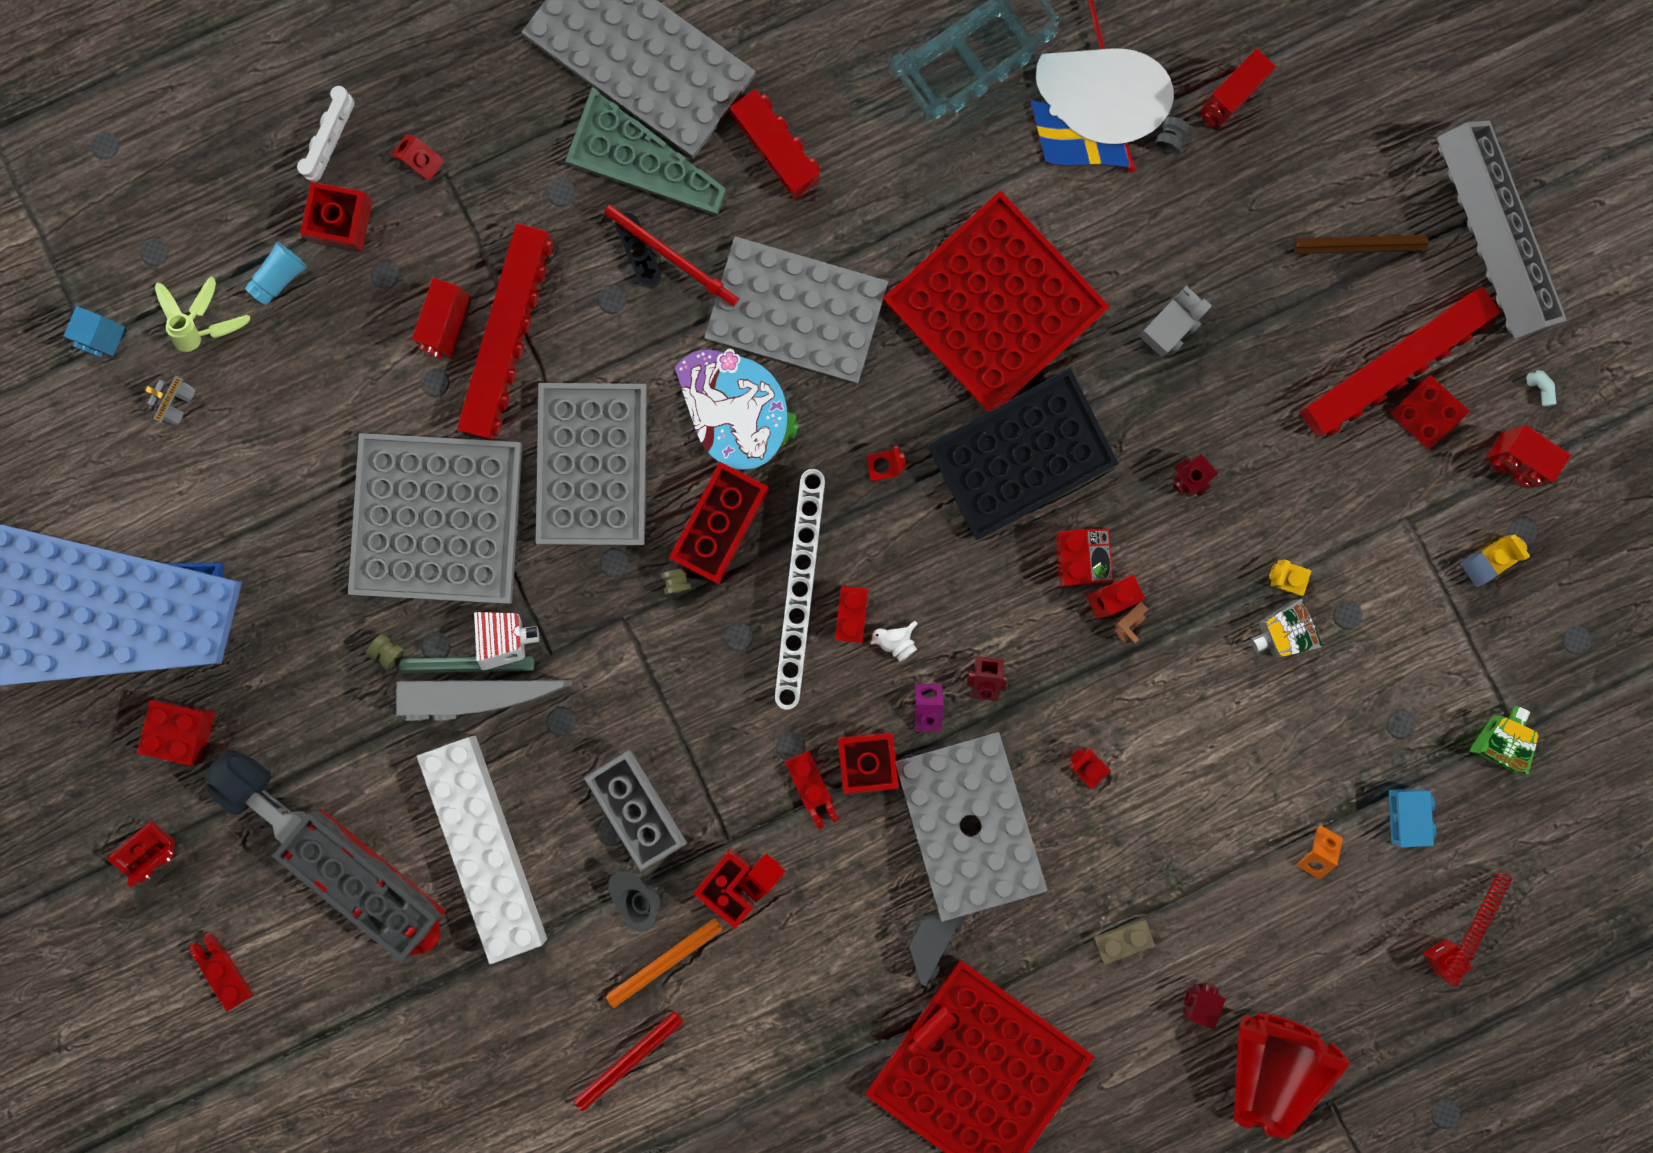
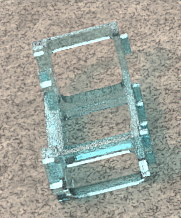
M988 0L916 51L909 50L905 57L901 52L889 60L888 70L894 78L899 77L921 107L925 121L944 116L951 111L954 113L958 112L967 104L966 101L969 98L981 96L988 90V85L995 80L997 83L1001 82L1010 74L1011 69L1017 65L1020 68L1032 59L1031 55L1058 33L1057 29L1061 19L1048 1L1037 0L1051 21L1040 28L1033 38L1011 9L1010 4L1013 0ZM1000 16L1023 48L987 72L965 42V38L994 17ZM955 48L977 80L950 99H947L945 96L937 99L920 75L919 70L948 49ZM907 75H910L930 101V105H927Z

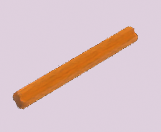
M713 918L608 993L606 999L610 1006L613 1008L617 1007L722 931L719 921Z

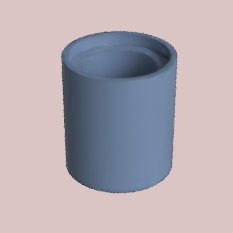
M1482 551L1471 555L1460 563L1475 587L1484 585L1498 575Z

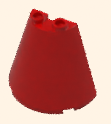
M1257 1013L1255 1018H1251L1249 1015L1245 1016L1240 1022L1238 1032L1234 1122L1247 1129L1253 1128V1126H1260L1266 1135L1288 1140L1348 1069L1350 1063L1347 1057L1335 1044L1330 1043L1328 1046L1320 1039L1321 1034L1298 1022L1264 1013Z

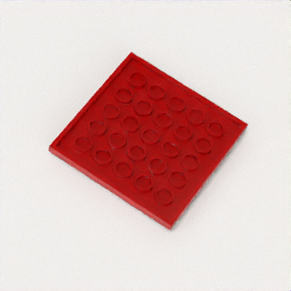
M1001 190L883 297L885 304L986 412L1012 399L1110 308Z
M959 959L865 1094L944 1153H1028L1095 1056L965 961ZM946 1006L958 1021L927 1051L921 1049L914 1055L908 1048L914 1041L912 1036L937 1011Z

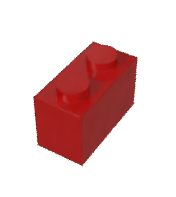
M841 586L835 640L862 643L869 589Z

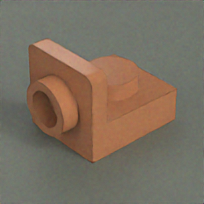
M1142 602L1130 606L1112 623L1117 628L1114 631L1115 634L1124 643L1129 641L1135 644L1139 641V638L1129 627H1137L1146 618L1143 614L1148 608Z

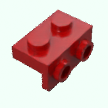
M151 820L108 856V861L128 877L126 884L132 888L138 882H145L158 865L164 866L172 859L176 841Z

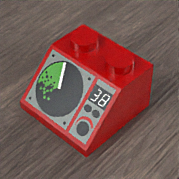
M1080 529L1055 533L1060 587L1114 582L1109 529Z

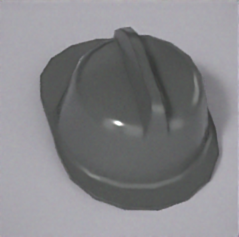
M624 870L615 872L609 879L608 891L623 920L634 931H648L654 926L660 909L658 893L653 887L644 884L638 876Z

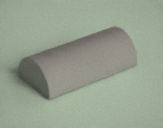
M631 750L626 751L584 777L640 872L687 844Z

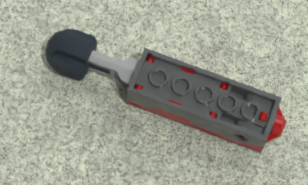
M231 752L221 755L210 765L206 774V783L211 797L232 815L241 814L248 807H251L273 825L275 838L282 845L272 857L396 959L402 962L410 955L429 953L441 939L439 920L447 911L322 808L307 814L304 811L291 812L265 791L271 780V773L255 759L243 753Z

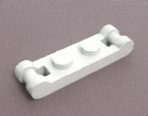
M335 86L331 90L332 103L328 111L324 112L321 117V127L309 144L310 151L306 159L300 160L297 164L298 171L311 182L320 180L354 106V99L342 86Z

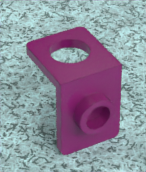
M915 684V731L940 732L942 730L944 707L942 685ZM929 690L935 692L936 696L934 698H925L921 693Z

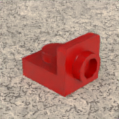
M1085 747L1084 750L1079 748L1069 758L1071 763L1068 767L1092 790L1111 771L1088 747Z

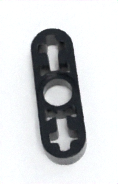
M623 213L641 227L638 218L634 214ZM616 222V230L640 284L646 288L656 287L661 282L662 273L650 246L637 237L631 239L626 229L621 230L623 227ZM635 244H643L646 247V253L642 257H634L631 254V249ZM645 262H647L651 272L656 271L653 274L654 279L651 281L648 278H642L646 275L642 266Z

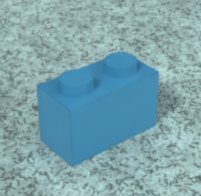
M76 306L64 337L74 341L72 346L96 356L102 357L103 353L114 356L125 326Z
M1425 789L1388 790L1391 844L1399 847L1434 846L1437 831L1432 821L1435 801L1431 791Z

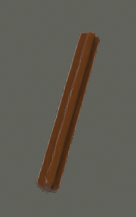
M1426 235L1297 238L1294 243V250L1296 254L1425 251L1429 240Z

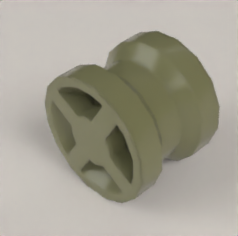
M687 568L661 573V579L666 584L664 589L665 595L691 590V584L686 579L688 574Z

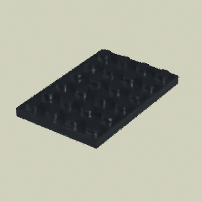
M1071 368L1058 373L926 445L971 533L977 541L1119 464Z

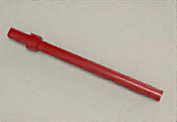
M612 205L606 207L604 214L705 286L706 291L712 296L720 297L732 307L737 305L740 298L724 288V283L717 278L712 279Z

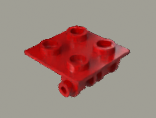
M1429 375L1426 379L1420 380L1416 384V388L1389 414L1429 450L1470 411L1432 375Z

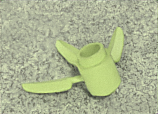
M210 277L200 290L189 309L191 313L189 316L181 313L174 298L163 284L157 283L155 285L157 298L167 317L166 331L175 348L179 351L189 352L196 349L201 343V336L210 334L211 337L217 338L242 328L250 321V316L244 315L211 325L206 330H197L193 319L196 315L202 316L210 304L216 286L213 277Z

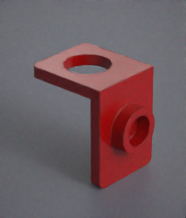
M408 134L404 136L392 153L394 158L405 162L426 180L432 179L444 161L442 157L421 140Z
M894 446L893 450L869 454L866 457L871 481L901 476L903 473L902 469L906 468L904 452L899 453L898 446ZM884 458L889 462L890 467L886 473L880 474L875 471L874 462L877 459Z

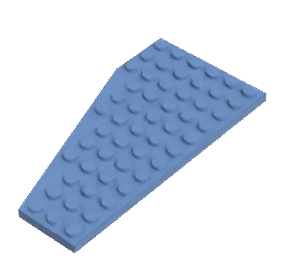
M0 524V686L222 664L242 582Z

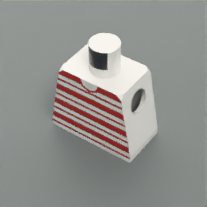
M474 613L477 662L482 670L522 660L525 658L524 644L539 642L538 626L523 628L519 614Z

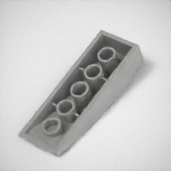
M572 680L397 682L396 715H405V720L408 721L429 719V715H433V720L456 719L457 714L489 711L545 697L572 686Z

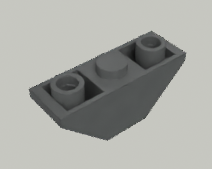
M939 912L920 917L908 943L922 985L926 986L929 980L933 981L940 968L937 963L941 956H947L953 943L950 939L954 931H960L965 917L960 916L941 922Z

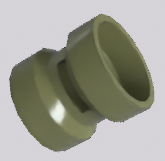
M380 634L371 643L366 651V655L372 660L378 659L381 662V667L390 671L402 658L405 649L399 645L391 644L389 637L385 634Z

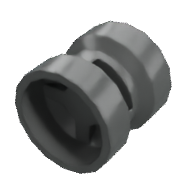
M1166 117L1162 125L1163 132L1158 135L1155 145L1164 152L1179 154L1183 146L1182 139L1187 136L1190 125L1179 118Z

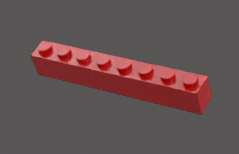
M519 223L515 224L457 426V430L461 433L494 441L495 436H499L501 432L502 421L500 417L502 410H506L509 404L510 396L507 393L510 384H514L517 376V369H514L517 358L521 359L523 355L524 343H522L524 333H528L531 327L532 319L529 316L532 307L535 308L538 302L539 292H536L538 284L543 282L545 278L546 266H544L546 256L550 257L553 250L552 238L545 230Z
M1481 286L1304 407L1299 413L1317 438L1325 434L1328 437L1334 435L1342 429L1340 426L1342 422L1347 419L1352 422L1363 415L1362 409L1370 404L1371 407L1379 404L1386 399L1384 393L1390 389L1395 392L1408 383L1406 381L1407 377L1412 374L1417 377L1430 368L1428 366L1430 361L1436 359L1438 362L1452 352L1449 348L1457 343L1460 347L1473 338L1472 332L1477 329L1482 332L1495 323L1493 318L1500 314L1501 311L1484 287Z

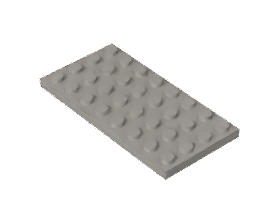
M545 0L521 32L526 39L693 159L727 115L730 107L735 104L756 75L755 70L657 0Z

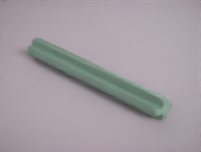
M525 656L522 660L488 670L481 669L477 662V657L401 659L399 661L400 673L534 670V658L532 656Z

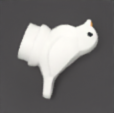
M913 621L905 628L876 629L872 633L870 644L880 645L884 651L892 652L893 657H897L899 662L917 651L914 645L915 642L910 637L918 623Z

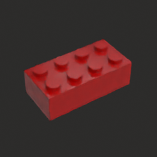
M719 462L669 558L720 584L761 507L769 487Z

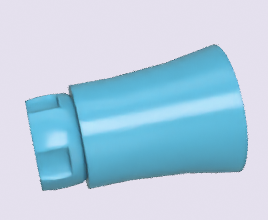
M276 242L270 254L252 276V280L245 289L256 300L267 305L298 274L304 271L307 265L287 247Z

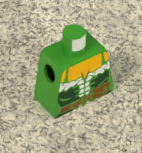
M1514 706L1509 718L1494 715L1478 736L1469 752L1516 774L1528 775L1538 740V732L1525 726L1531 712Z

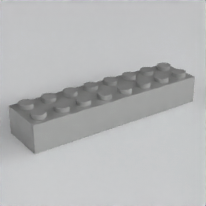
M1490 120L1466 122L1437 137L1439 153L1448 165L1449 179L1455 184L1458 191L1457 199L1459 205L1465 209L1468 217L1467 226L1470 232L1475 235L1478 243L1477 252L1485 261L1487 278L1495 287L1497 293L1496 301L1505 313L1507 319L1506 327L1509 333L1513 335L1514 339L1567 321Z

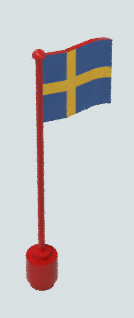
M1087 0L1099 50L1105 49L1093 0ZM1030 100L1045 163L1059 166L1107 165L1126 168L1129 173L1136 171L1137 166L1133 165L1128 142L1106 144L1089 140L1073 131L1057 115L1052 116L1049 112L1051 106L1048 103Z

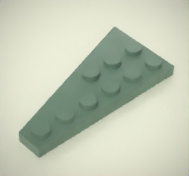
M592 87L565 161L567 165L718 216L726 194V188L701 169L692 165L684 156L675 152L663 140L637 120L632 119L620 110L616 104L607 100L599 91Z

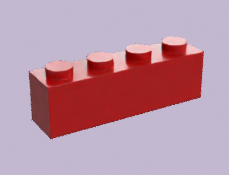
M755 88L730 107L731 117L795 200L820 181L819 171L821 169L813 157L808 159L803 152L805 148L797 136L792 137L787 131L789 126L781 115L776 116L771 110L773 105L765 94L760 95Z

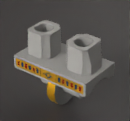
M176 375L166 394L163 391L167 383L160 379L155 388L147 385L145 391L152 394L147 404L155 407L159 398L163 399L153 419L158 422L166 421L179 425L185 412L172 406L175 398L178 397L190 403L197 390L185 383V379Z

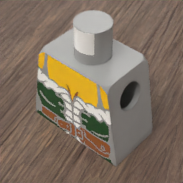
M1294 599L1259 622V626L1263 634L1250 639L1256 653L1270 649L1273 657H1283L1323 647L1303 599Z

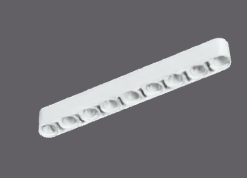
M816 469L805 471L800 479L775 691L777 705L785 710L794 708L800 699L825 487L824 476ZM809 476H816L821 483L818 488L809 489L805 485V480ZM807 502H812L817 506V512L813 516H806L802 512V506ZM810 529L813 531L814 539L809 543L801 542L799 539L801 530ZM801 555L808 556L811 560V565L806 570H800L796 567V559ZM797 582H803L808 587L807 594L803 597H797L792 592L793 585ZM798 608L804 612L805 618L802 623L794 624L790 621L789 614L793 609ZM791 635H796L801 639L802 644L797 651H791L786 646V640ZM788 662H793L798 667V674L793 678L786 677L783 673V667ZM789 689L794 692L795 701L792 704L786 705L781 702L780 693L783 690Z

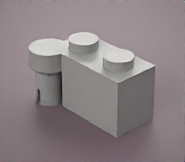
M1186 285L1145 328L1139 337L1161 357L1168 352L1173 355L1183 344L1180 339L1186 333L1191 336L1202 323L1198 320L1212 305L1205 298L1201 300Z

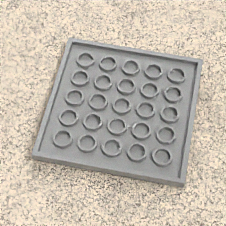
M359 433L348 595L512 604L522 443Z

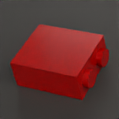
M1256 48L1211 94L1199 112L1204 122L1219 130L1263 85L1277 66Z
M432 278L411 339L419 345V350L436 359H441L442 356L451 357L471 299L458 285Z

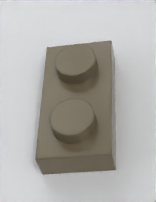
M1145 919L1093 937L1104 965L1155 947Z

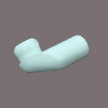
M1541 370L1528 373L1527 384L1531 387L1538 385L1541 389L1542 406L1557 405L1555 384L1548 375Z

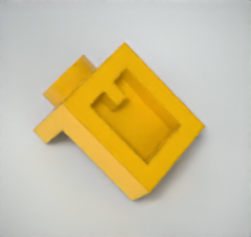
M1515 534L1503 536L1482 550L1498 574L1518 561L1526 560L1530 557L1526 551V543Z
M1280 560L1271 568L1269 579H1272L1270 586L1298 596H1304L1312 570L1291 564L1288 560Z

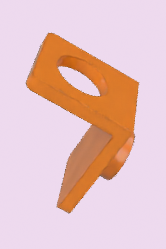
M1320 825L1316 830L1312 851L1298 862V868L1318 879H1322L1337 866L1343 838ZM1316 861L1321 863L1324 868L1314 869L1308 863Z

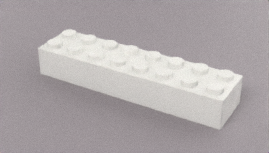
M476 735L418 755L417 758L489 964L542 946L547 941V937Z

